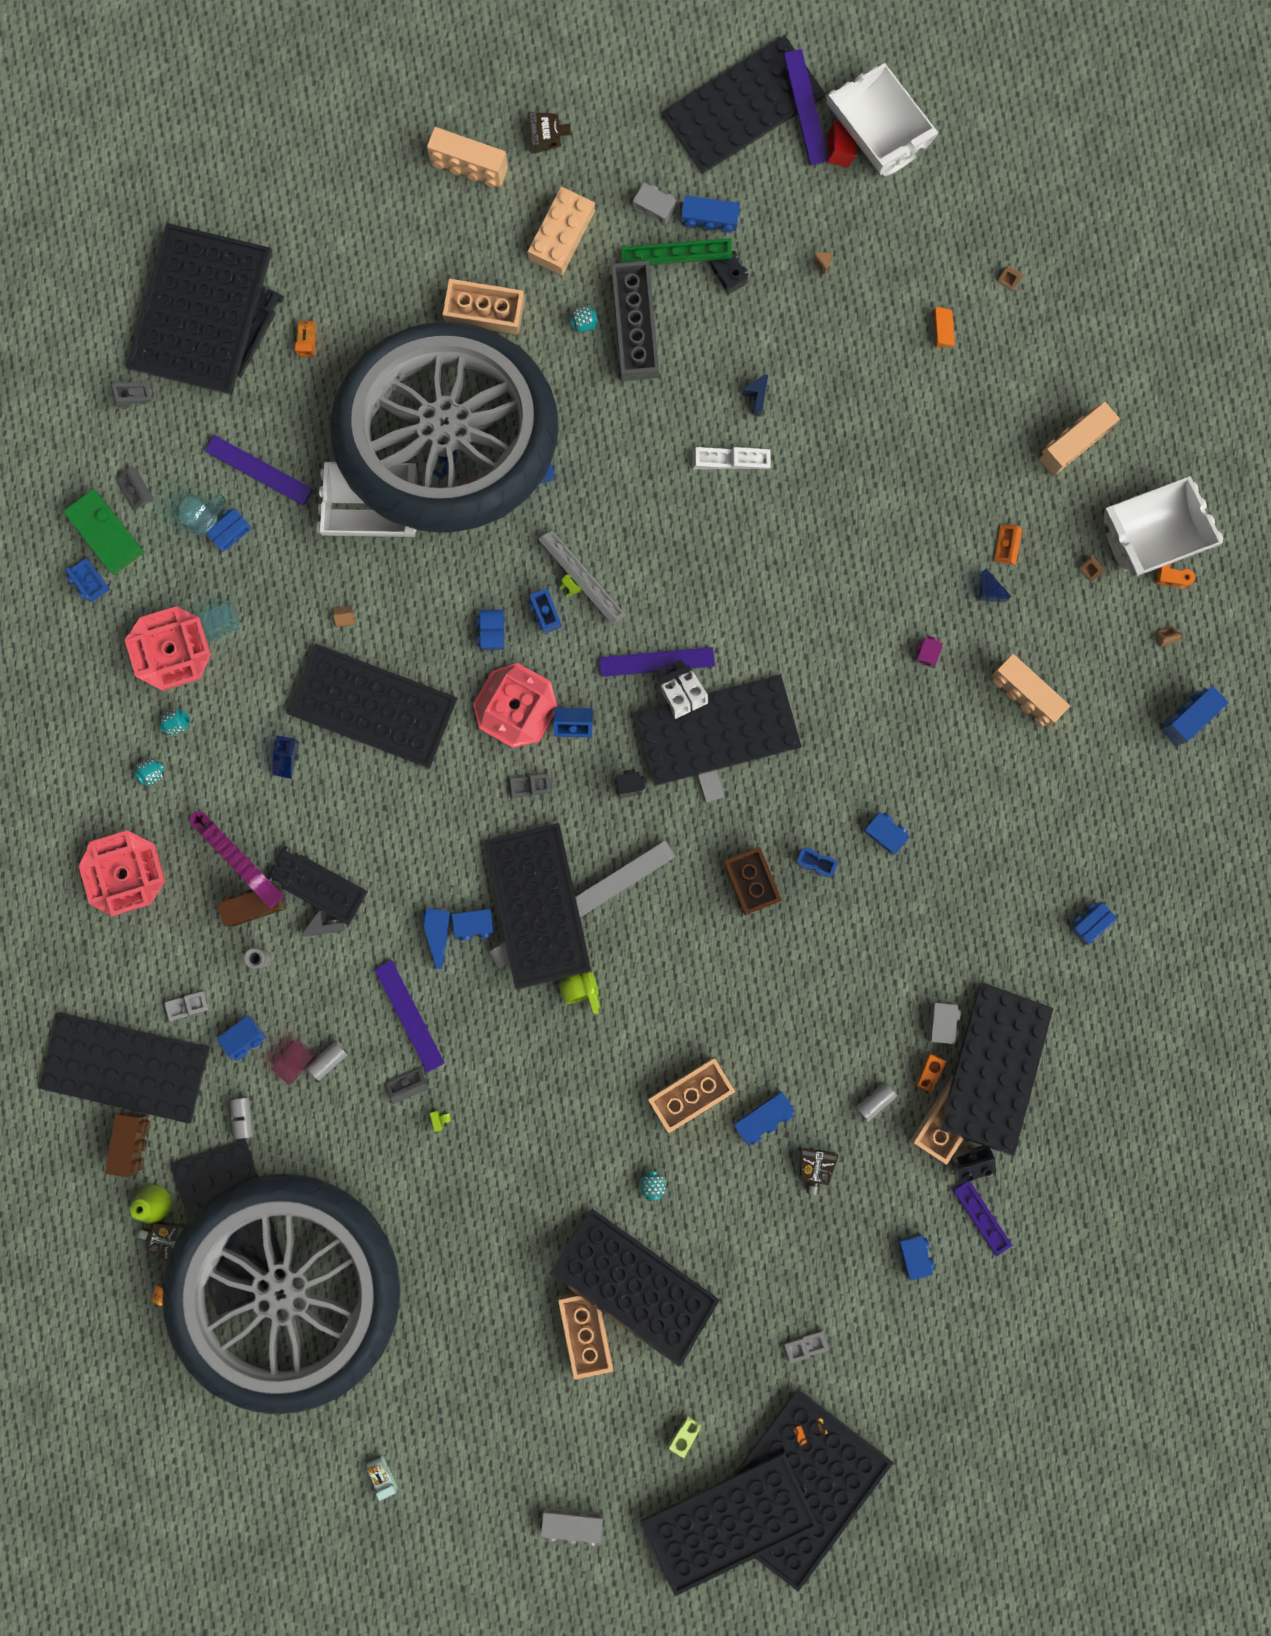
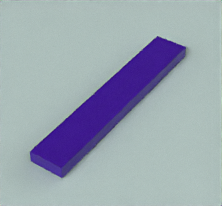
M798 49L785 52L783 54L809 165L828 162L827 150L803 51Z
M216 435L213 436L205 450L211 456L302 506H305L313 492V489Z
M713 647L600 657L601 677L653 673L662 668H666L667 671H674L672 664L679 660H682L686 666L690 665L691 669L715 667Z
M393 960L376 968L375 971L426 1071L429 1072L445 1064Z

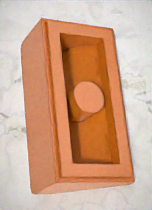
M935 307L933 315L936 348L954 347L952 310Z
M1000 525L994 562L1016 565L1022 529L1018 525Z

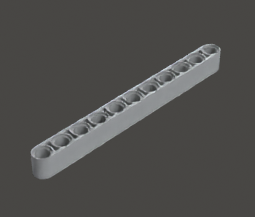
M667 841L655 846L576 896L580 918L603 904V902L619 894V892L630 887L636 881L638 882L652 873V871L674 859L676 856ZM505 942L489 952L498 969L510 963Z

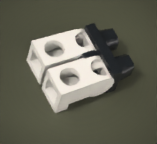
M682 660L672 664L674 672L670 674L666 668L657 670L659 689L667 700L675 719L691 712L690 707L692 710L708 704V694L690 665L686 666Z

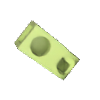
M686 1416L667 1447L684 1458L697 1436L701 1424Z

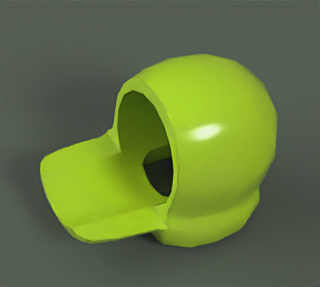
M593 972L560 980V994L565 1004L589 999L593 1013L599 1015V990Z

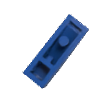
M427 908V911L423 912L422 923H424L425 933L436 968L442 969L452 912Z

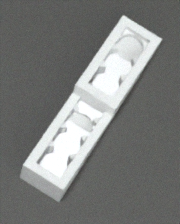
M695 447L692 451V469L771 468L770 449Z

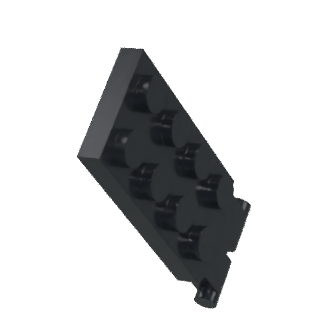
M265 286L262 287L237 376L239 378L243 376L275 317L276 312L274 309L277 303H282L284 300L283 295L271 289H268L265 294Z
M284 845L276 859L282 865L280 867L273 865L266 878L270 882H273V880L283 884L282 889L350 925L368 891L301 854L299 857L291 854V849Z

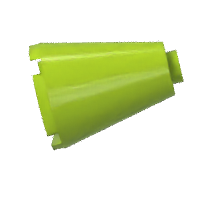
M152 1184L146 1185L135 1193L130 1213L135 1219L146 1224L161 1222L170 1212L172 1204L170 1195L163 1187Z

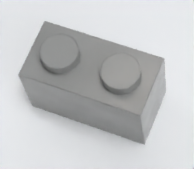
M643 183L633 200L634 210L666 226L676 208L675 198L669 193H662L652 184Z
M932 1003L929 1031L930 1042L955 1044V1040L959 1038V1029H956L957 1021H960L961 1010L958 1009V1005Z

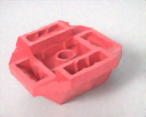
M177 606L140 617L130 634L125 638L135 676L162 691L200 680L211 656L201 619ZM174 645V651L168 654V647Z
M515 663L491 672L475 699L473 706L481 731L511 748H517L540 742L554 717L557 703L551 681L521 664ZM512 701H519L520 707L518 709L510 708Z
M128 830L89 842L87 851L79 865L89 904L110 916L120 915L151 905L166 882L156 845ZM125 869L127 876L121 879L120 872Z

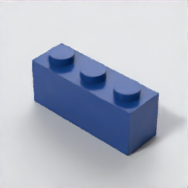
M684 196L681 224L688 228L698 226L703 227L705 230L721 229L725 233H731L737 230L740 203Z
M780 1091L737 1120L733 1125L745 1143L753 1145L762 1139L760 1137L765 1132L769 1134L777 1129L776 1125L781 1121L785 1123L794 1117L792 1114L796 1111L783 1092Z

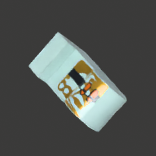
M384 1457L367 1463V1469L376 1488L379 1501L395 1494L398 1487Z

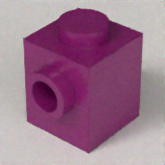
M931 636L925 637L922 642L919 641L915 650L918 653L915 662L933 668L937 663L943 643H940L939 639Z

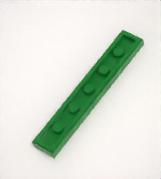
M731 238L621 247V263L649 261V265L732 259Z

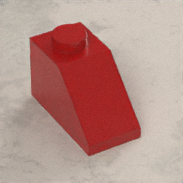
M835 120L827 132L828 163L848 168L857 157L856 143L839 121Z

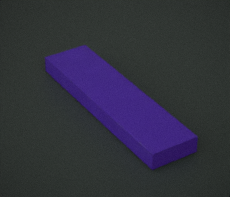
M971 1182L961 1183L952 1189L996 1257L1013 1246Z

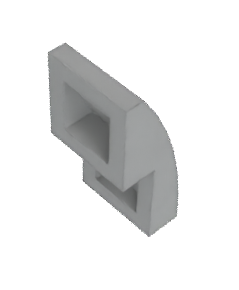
M203 991L164 1003L169 1022L208 1010Z
M823 1330L784 1344L790 1363L808 1359L812 1355L826 1352L830 1349Z

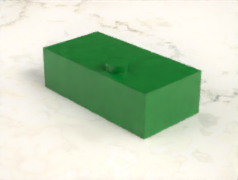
M92 489L63 511L107 569L114 575L145 553L95 489Z

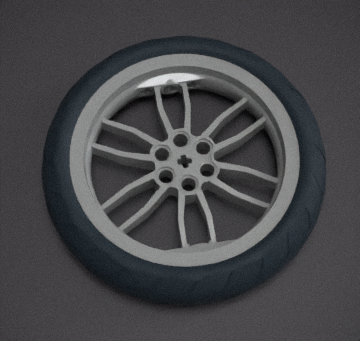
M433 322L416 325L389 335L367 350L346 374L337 391L331 415V444L334 457L342 476L351 490L369 508L389 521L416 530L450 533L474 529L509 514L533 493L545 477L551 464L558 438L557 406L552 389L538 365L521 347L502 335L466 323ZM441 367H458L457 380L451 396L441 395ZM435 368L434 381L437 400L434 403L427 402L412 388L400 381L415 373ZM464 368L484 374L499 384L480 392L461 405L458 404L463 387ZM393 391H397L410 399L419 410L400 406L388 400ZM505 393H509L513 399L512 402L494 409L475 412L487 402ZM381 406L397 417L416 424L395 430L371 442V419ZM515 411L518 412V436L510 446L492 435L474 428L495 422ZM415 440L404 449L383 460H379L375 453L399 442ZM470 443L482 444L503 454L498 462L495 461L494 463L479 453ZM431 448L426 464L425 487L407 482L387 470L410 460L425 449ZM456 449L462 450L473 461L491 472L477 481L454 487L453 451ZM439 456L448 457V488H431L432 474Z
M293 1174L254 1177L223 1190L205 1203L180 1232L169 1256L163 1282V1313L167 1333L174 1351L187 1371L202 1387L214 1396L236 1407L265 1414L295 1413L317 1408L336 1400L357 1385L372 1370L383 1355L396 1325L400 1302V1280L397 1260L385 1232L371 1212L353 1196L335 1185L318 1178ZM284 1215L286 1217L287 1246L284 1261L277 1262L271 1244L269 1217ZM293 1216L315 1222L336 1237L335 1240L317 1251L299 1270L291 1267L294 1246ZM261 1219L263 1222V1245L269 1272H264L247 1258L224 1248L230 1235L244 1225ZM342 1243L350 1258L332 1270L310 1278L306 1270L312 1263L335 1245ZM225 1256L240 1264L256 1279L254 1282L235 1279L216 1271L217 1268L215 1267L220 1258ZM349 1264H354L359 1284V1301L354 1310L334 1300L309 1294V1287L331 1278ZM276 1269H283L285 1277H278ZM211 1276L228 1286L253 1292L256 1299L233 1308L215 1322L210 1323L205 1307V1285ZM294 1278H301L303 1280V1285H295ZM259 1281H267L269 1287L267 1289L261 1288ZM281 1289L285 1291L283 1297L279 1296ZM295 1298H302L304 1305H296ZM262 1300L268 1301L270 1308H262L260 1302ZM309 1305L330 1308L348 1316L344 1329L340 1331L323 1322L308 1309ZM253 1308L258 1316L249 1326L226 1343H221L213 1329L230 1317ZM278 1310H286L288 1316L285 1318L280 1317ZM295 1314L300 1315L319 1330L340 1339L336 1348L318 1362L303 1368L301 1366L300 1339L294 1318ZM264 1317H269L272 1320L269 1344L271 1370L252 1366L228 1350L229 1346L246 1336ZM287 1325L293 1344L295 1370L278 1371L277 1337L279 1326Z

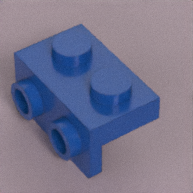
M85 558L72 568H65L68 573L66 575L67 579L71 584L77 585L79 588L77 592L83 600L88 599L90 602H93L110 590L88 558Z

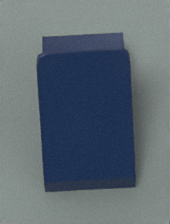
M765 374L745 387L742 395L756 397L753 398L751 409H754V416L761 417L768 380V375Z

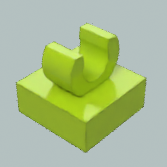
M569 574L565 575L561 580L563 584L560 586V589L562 590L566 587L569 589L567 597L582 591Z
M439 1110L430 1112L434 1132L443 1130V1123L452 1121L450 1113L440 1115Z

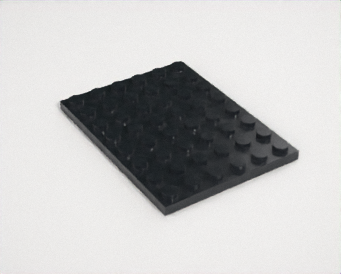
M166 223L126 368L232 395L273 250L270 247Z
M797 1388L733 1476L785 1452L819 1528L755 1559L799 1592L894 1462ZM822 1418L823 1423L820 1422V1421H817V1419ZM818 1424L824 1427V1431L822 1434L820 1432ZM800 1425L805 1438L798 1443V1430L795 1426ZM802 1441H807V1443L801 1445Z

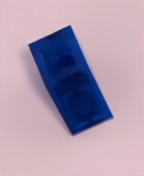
M276 736L273 750V776L292 779L300 743L298 740Z

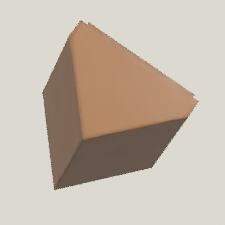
M817 252L815 254L814 263L823 275L827 274L832 253Z
M1007 265L998 282L1014 290L1023 274Z
M1093 556L1079 567L1090 582L1105 571Z
M353 606L334 608L333 616L336 627L355 625Z
M1174 626L1155 631L1160 647L1176 643L1181 638V634Z

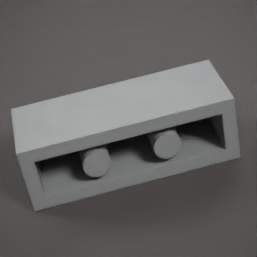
M544 1507L541 1537L547 1541L561 1539L567 1543L580 1541L591 1546L596 1545V1543L601 1544L603 1514Z

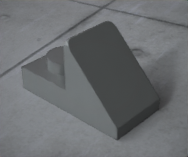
M147 382L111 383L110 385L115 403L123 409H127L131 404L150 403L152 400Z
M320 910L303 934L307 937L345 931L344 923H339V920L327 921V925H325L323 911Z

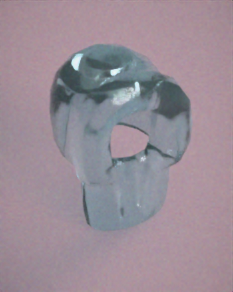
M190 493L178 503L176 516L180 523L193 534L203 535L216 524L217 514L224 508L227 501L222 494H217L205 504L195 494Z

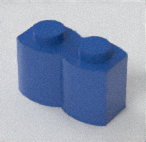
M480 610V615H477V627H480L481 630L480 634H477V645H481V650H505L504 611Z
M802 848L795 861L799 867L813 870L819 876L827 878L833 876L838 865L837 861L833 858L820 856L815 850L810 848Z

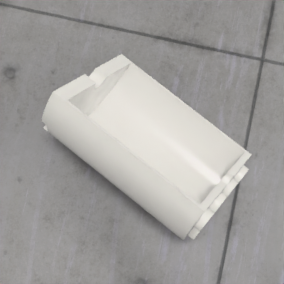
M885 63L879 67L874 66L865 75L860 74L854 82H846L837 91L832 90L826 96L828 107L880 175L888 176L914 160L917 157L915 153L920 148L926 149L938 134L937 130Z
M324 462V469H321L323 486H320L319 489L322 504L318 505V513L321 515V520L317 522L318 533L322 536L415 537L416 529L389 521L374 510L332 509V503L364 502L351 490L342 476L337 463ZM401 463L387 469L397 477L417 485L418 473L416 463Z
M1191 476L1105 509L1104 523L1109 527L1110 531L1106 533L1109 544L1118 564L1124 572L1129 571L1130 577H1137L1223 543V536L1220 531H1217L1213 516L1205 512L1207 508L1206 502L1201 498L1196 482H1193Z

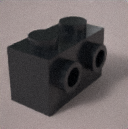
M732 251V259L709 260L710 267L728 295L747 284L749 273L745 266L740 265L739 257L735 251Z
M635 769L625 770L622 775H616L620 798L641 795L646 787L644 776H640V773L635 772Z
M975 1147L955 1153L951 1157L952 1168L959 1184L971 1182L974 1179L996 1173L995 1157L988 1147Z

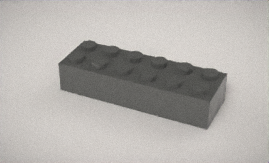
M649 261L612 264L621 381L659 378Z

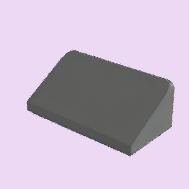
M127 468L116 478L134 511L154 500L137 468Z
M421 1067L385 1082L389 1097L394 1104L429 1089Z

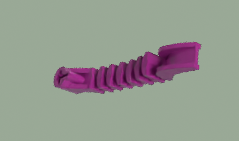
M196 811L190 816V824L208 841L219 855L221 854V857L234 868L237 874L270 908L284 897L258 868L239 851L236 845L232 844L233 842L226 837L204 812ZM202 820L206 827H203L199 822Z

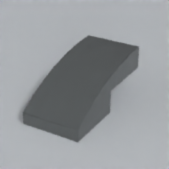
M549 774L509 779L511 798L551 793Z

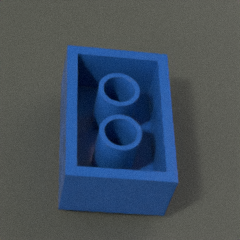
M1214 686L1208 689L1204 687L1200 691L1195 692L1190 697L1192 700L1181 705L1176 710L1178 713L1170 716L1163 722L1165 726L1161 731L1176 746L1188 742L1229 703Z

